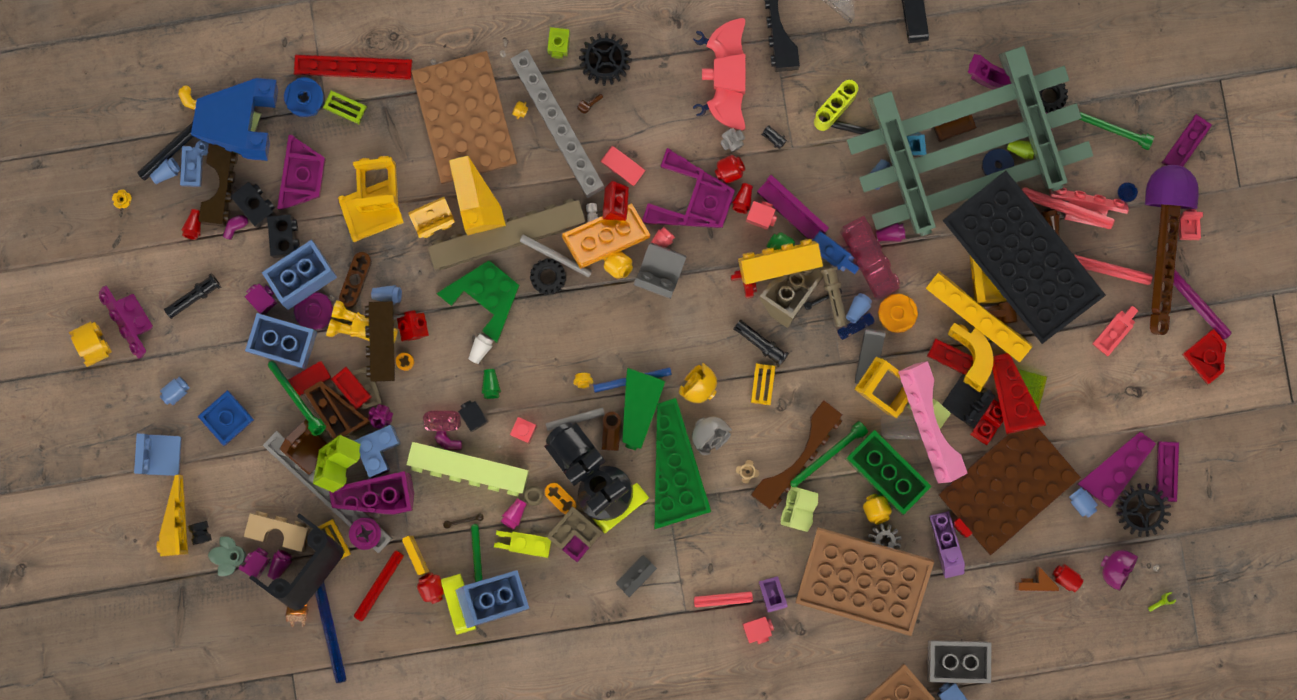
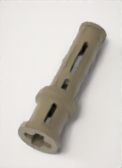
M830 266L820 269V273H823L824 289L829 294L835 326H845L848 322L839 289L842 284L837 276L836 270L838 267Z

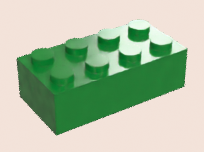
M875 430L845 458L901 515H904L932 487Z

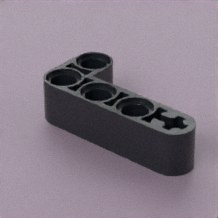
M902 0L908 43L929 41L924 0Z

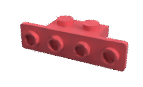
M1066 188L1056 191L1049 190L1050 197L1068 201V203L1107 216L1108 210L1128 214L1129 211L1128 204L1121 199L1110 200L1102 195L1092 196L1087 195L1083 191L1076 190L1073 192ZM1068 214L1064 215L1065 220L1101 227Z

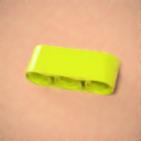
M845 80L818 109L814 118V126L818 130L825 131L829 129L855 100L859 88L855 81ZM850 89L853 93L847 94L844 90ZM832 103H838L841 107L835 108L832 106ZM819 117H826L828 121L822 122Z
M636 483L633 485L631 504L622 515L607 521L593 520L605 534L647 501L649 496Z
M456 574L441 579L456 634L475 630L476 626L467 628L455 591L465 586L462 575Z

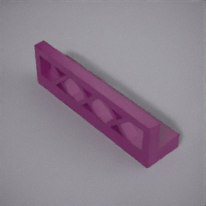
M772 175L767 178L766 182L757 191L767 203L772 204L773 208L806 239H813L819 230L824 234L828 231L829 227Z

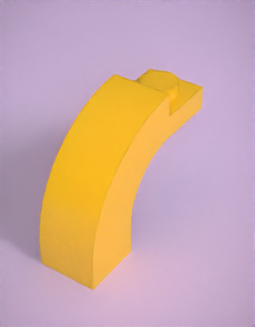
M954 323L948 335L967 347L973 357V366L966 374L963 382L981 392L992 371V348L987 338L978 329L975 328L972 333H969L965 326Z

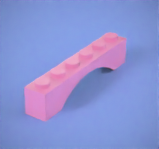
M928 361L913 364L899 371L901 382L938 484L952 482L967 474V470L962 456L946 441L935 418L933 408L934 377Z

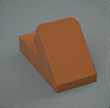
M1037 566L1036 582H1033L1032 578H1021V582H1016V590L1059 591V587Z

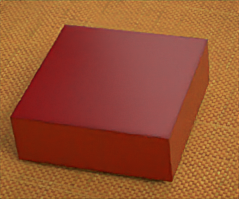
M960 518L952 522L963 538H968L972 534Z

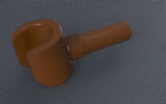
M599 94L590 100L589 103L582 100L578 104L577 109L583 114L588 113L591 107L603 98V95Z

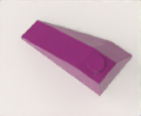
M405 471L346 484L335 492L329 491L331 506L335 509L390 515L413 511L415 493L412 476Z

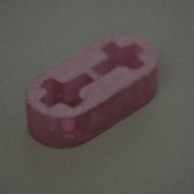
M428 411L423 415L424 427L430 431H454L461 426L460 414L456 411Z

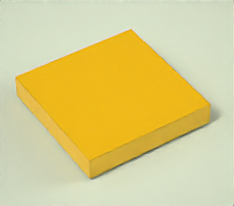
M414 536L402 538L417 575L428 573V567Z

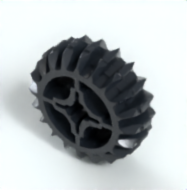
M607 32L605 33V38H601V34L598 33L597 40L591 36V44L589 42L584 43L587 49L581 48L580 52L584 55L579 56V60L585 62L580 64V68H586L583 70V74H589V81L595 77V84L602 80V85L606 86V80H610V85H614V78L620 82L621 78L619 75L627 76L624 70H630V66L626 63L632 62V58L627 57L631 55V51L626 50L628 48L627 43L621 45L623 42L622 38L615 41V34L610 39ZM602 45L612 46L609 47L607 50H600L599 48H597ZM616 50L620 52L622 57L620 66L613 60ZM591 53L598 59L594 69L589 63ZM609 56V62L606 63L605 61V63H603L602 57ZM605 68L615 70L607 74L599 73V71L601 72Z
M1138 483V490H1135L1131 485L1130 490L1132 492L1129 494L1124 490L1123 493L1127 497L1119 496L1118 498L1123 502V505L1116 504L1117 508L1122 509V511L1116 512V515H1123V518L1118 521L1119 523L1126 521L1123 528L1126 530L1132 527L1130 530L1132 535L1135 530H1138V537L1142 536V531H1145L1146 537H1149V530H1152L1154 535H1156L1157 530L1155 528L1158 526L1163 530L1164 527L1160 523L1168 524L1169 522L1164 518V515L1171 516L1170 512L1165 511V509L1171 508V505H1164L1168 497L1166 496L1161 499L1160 496L1164 492L1160 490L1156 494L1157 486L1155 485L1152 487V490H1149V483L1145 484V489H1142L1141 483ZM1144 494L1155 497L1159 505L1147 504ZM1138 495V505L1134 508L1126 509L1128 502ZM1141 500H1143L1145 507L1149 508V512L1145 515L1146 520H1144L1142 513L1138 512V508L1142 505ZM1160 511L1158 519L1149 525V515ZM1127 515L1140 516L1143 526L1131 522Z

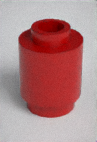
M1066 564L1058 565L1052 574L1054 576L1053 580L1068 591H1078L1084 581L1079 573Z

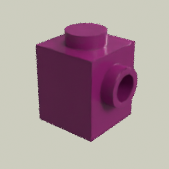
M254 284L246 291L248 294L245 298L262 315L267 314L278 304L272 297L274 292L267 285L263 287L261 284L257 286Z

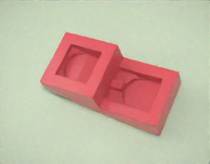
M613 146L610 147L600 161L631 186H635L645 172L642 167Z

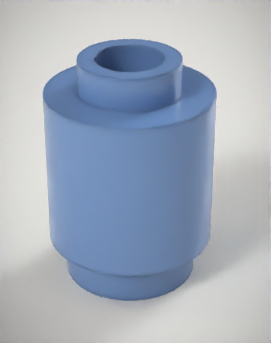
M179 376L160 390L162 393L160 398L167 405L169 403L174 405L188 393L187 390L190 387Z
M1082 487L1069 496L1072 500L1071 504L1082 517L1086 515L1089 518L1097 511L1095 507L1098 504L1087 490L1084 491Z

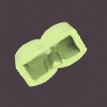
M791 486L787 494L786 506L782 512L781 525L808 532L813 524V512L818 505V493Z

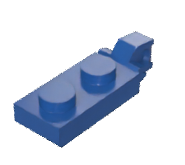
M819 230L812 241L819 244L821 257L833 266H837L838 270L844 272L847 268L855 274L859 270V266L852 261L854 256Z

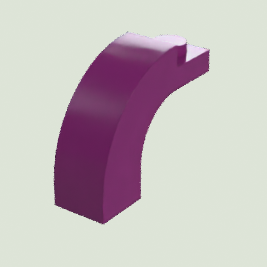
M973 55L968 73L972 75L971 79L992 90L1011 84L1010 78L1004 69L993 65L981 55Z

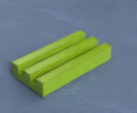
M331 90L323 109L359 125L367 106ZM334 96L361 109L360 111L352 109L332 100V97ZM329 104H333L339 108L357 115V117H352L346 113L330 107Z

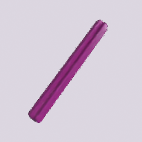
M1175 270L1173 285L1205 321L1215 329L1223 340L1227 339L1232 332Z

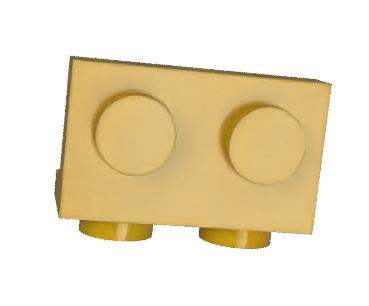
M445 197L408 212L419 238H428L439 229L446 230L455 223Z

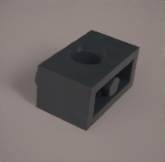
M247 182L230 197L254 227L259 229L267 223V217L276 215L273 211L275 206L269 199L264 200L261 196L263 191L257 184L252 185L250 182ZM259 200V206L251 209V202Z

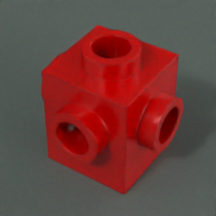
M415 310L404 312V316L397 318L402 342L418 340L429 336L424 313H416Z

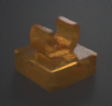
M308 603L304 608L297 611L287 607L285 617L286 622H290L291 627H294L297 621H301L302 626H305L309 611Z

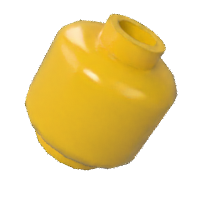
M622 251L603 259L605 261L603 265L604 270L616 279L626 278L633 269L632 259Z
M872 494L866 498L867 501L863 504V510L869 522L878 525L890 519L889 516L892 513V509L884 496Z

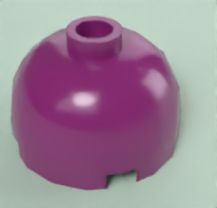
M1118 550L1110 556L1106 555L1100 565L1104 567L1102 571L1104 581L1110 587L1120 591L1128 580L1127 577L1132 572L1138 556L1126 550Z

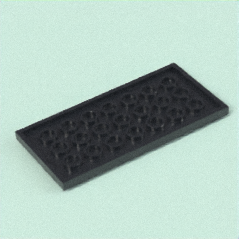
M1006 170L942 220L1041 344L1106 296Z

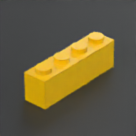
M812 239L800 241L801 244L799 245L785 244L781 246V249L777 250L767 248L763 249L762 253L756 255L754 252L745 253L742 258H738L742 282L749 284L823 267L819 244L812 241Z

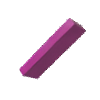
M1195 114L1161 163L1166 166L1179 165L1183 167L1212 124Z
M1158 441L1156 494L1162 490L1164 493L1160 496L1161 499L1167 496L1168 500L1166 502H1177L1179 442Z

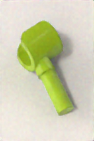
M1172 592L1164 593L1161 600L1148 607V610L1152 612L1160 606L1174 604L1176 599L1169 602L1167 596L1172 594Z

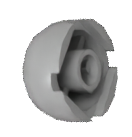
M701 418L695 423L692 433L693 444L701 455L711 454L709 450L714 447L718 450L728 441L731 436L729 431H732V429L721 418Z

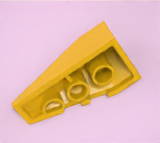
M469 156L449 160L460 213L467 235L506 226L499 202Z
M175 475L159 534V541L156 544L157 552L160 553V556L188 554L183 475Z

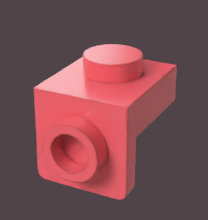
M1188 209L1180 215L1179 240L1201 239L1200 219L1203 217V212Z

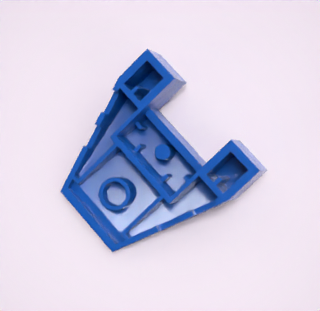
M255 78L198 98L191 135L210 144L224 147L227 151L236 152L246 159L268 161L269 135L264 132L251 131L255 106L276 108L278 97L276 80Z

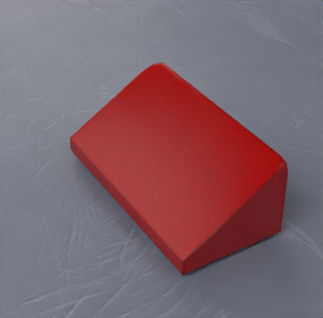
M611 181L605 187L603 219L627 220L629 187Z

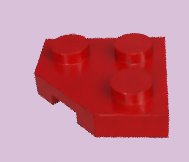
M1212 329L1182 353V355L1208 385L1224 372L1227 344L1215 329Z

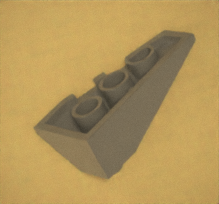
M821 257L823 267L780 276L768 284L759 299L773 319L787 328L790 326L822 280L823 273H820V269L832 265Z

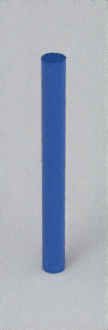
M670 367L645 373L656 378L672 375ZM626 378L593 385L594 392L626 386Z

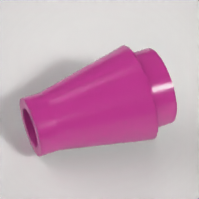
M516 499L502 515L501 522L507 527L515 529L516 526H519L527 504L520 499Z

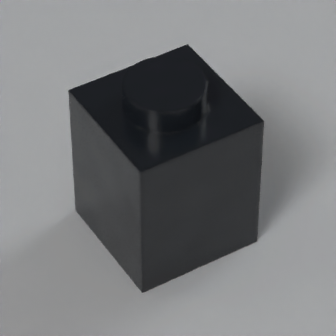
M469 400L460 406L462 409L458 412L470 432H474L489 422L476 401L471 402Z

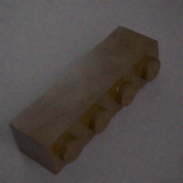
M393 301L369 302V306H365V318H369V326H365L366 338H369L370 346H366V358H370V366H366V376L370 378V382L395 381Z

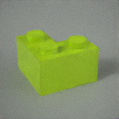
M339 435L319 449L313 484L330 492H335L342 488L347 480V468L357 463L360 458L359 450L361 444Z

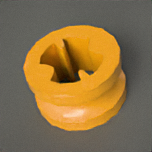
M401 353L396 357V365L399 369L408 371L414 366V358L409 353ZM405 356L409 357L408 361L410 364L402 367L400 359L402 357L405 359Z

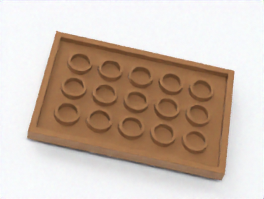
M487 51L411 71L441 184L453 181L449 160L469 156L480 174L517 164Z
M817 527L795 603L911 636L934 560Z

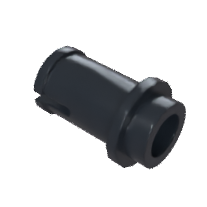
M770 125L761 134L774 144V148L781 149L787 142L785 136H781Z

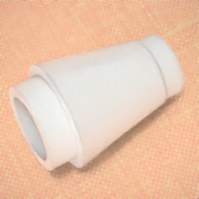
M479 333L478 337H475L468 359L479 364L493 347L491 345L493 340Z

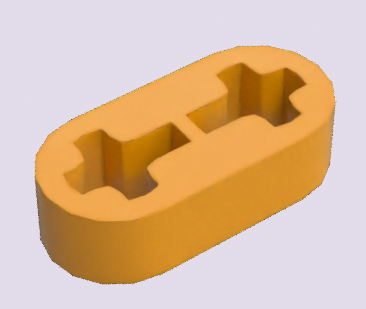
M550 483L546 486L545 496L563 514H567L569 510H563L564 504L561 502L562 499L566 502L572 501L571 507L577 508L576 501L559 484ZM550 487H558L557 493L561 496L559 499L554 495L552 497L549 496Z

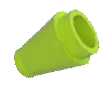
M1017 140L1008 144L1007 150L1025 160L1034 159L1035 155L1030 141Z

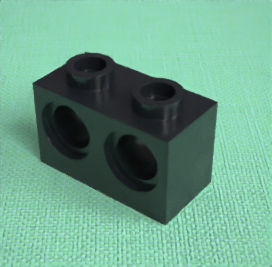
M291 214L267 217L271 257H286L300 247L299 239H296L295 231H298L297 219H294ZM282 222H287L288 224L285 231H279V225ZM288 241L290 244L289 248L286 251H282L280 248L281 244Z

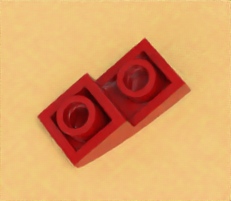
M993 399L970 433L971 436L986 446L1003 423L999 402Z

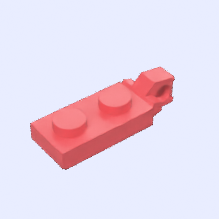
M1134 306L1130 307L1125 313L1121 310L1095 339L1092 345L1108 357L1133 328L1135 321L1132 318L1138 310Z

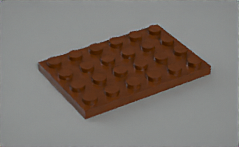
M1037 427L1007 434L967 469V474L950 483L938 496L954 515L964 522L972 532L973 537L991 556L1081 477Z

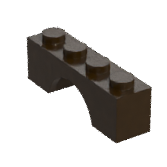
M208 145L206 164L214 168L219 176V188L212 198L201 202L199 222L204 225L226 227V222L230 219L228 207L229 203L232 202L230 197L233 194L231 183L235 182L233 168L234 164H237L238 153L227 151L219 145Z

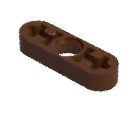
M365 252L355 254L344 281L339 301L343 302L345 307L350 308L357 304L367 278L372 260ZM365 256L367 264H363L361 267V270L364 271V273L362 274L359 271L353 270L354 267L358 269L360 266V263L357 261L358 258L362 259V257ZM354 274H358L361 277V282L358 285L350 283V278ZM347 286L358 289L357 292L352 291L351 297L354 298L353 301L346 303L344 296H348L350 289H346Z

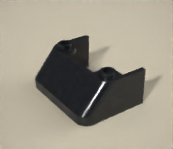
M300 513L297 517L312 528L307 537V542L316 552L291 584L285 579L277 578L269 586L253 575L249 577V579L277 600L295 611L305 607L344 554L343 547Z

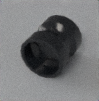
M207 521L188 526L189 532L192 533V545L212 541L211 534L207 531L209 527Z

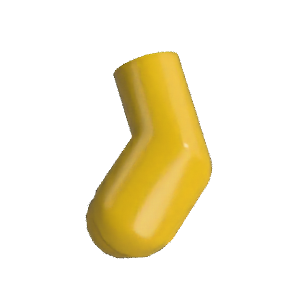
M184 85L178 92L180 100L185 107L195 110L197 101L191 97V88Z

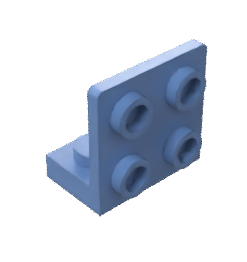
M137 434L134 473L179 475L182 438L180 436Z

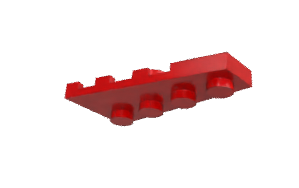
M1008 353L993 356L992 371L1006 433L1011 434L1046 426L1012 357Z

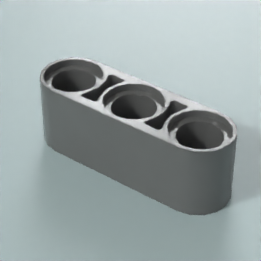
M865 328L855 377L856 384L859 383L875 357L881 358L885 331Z

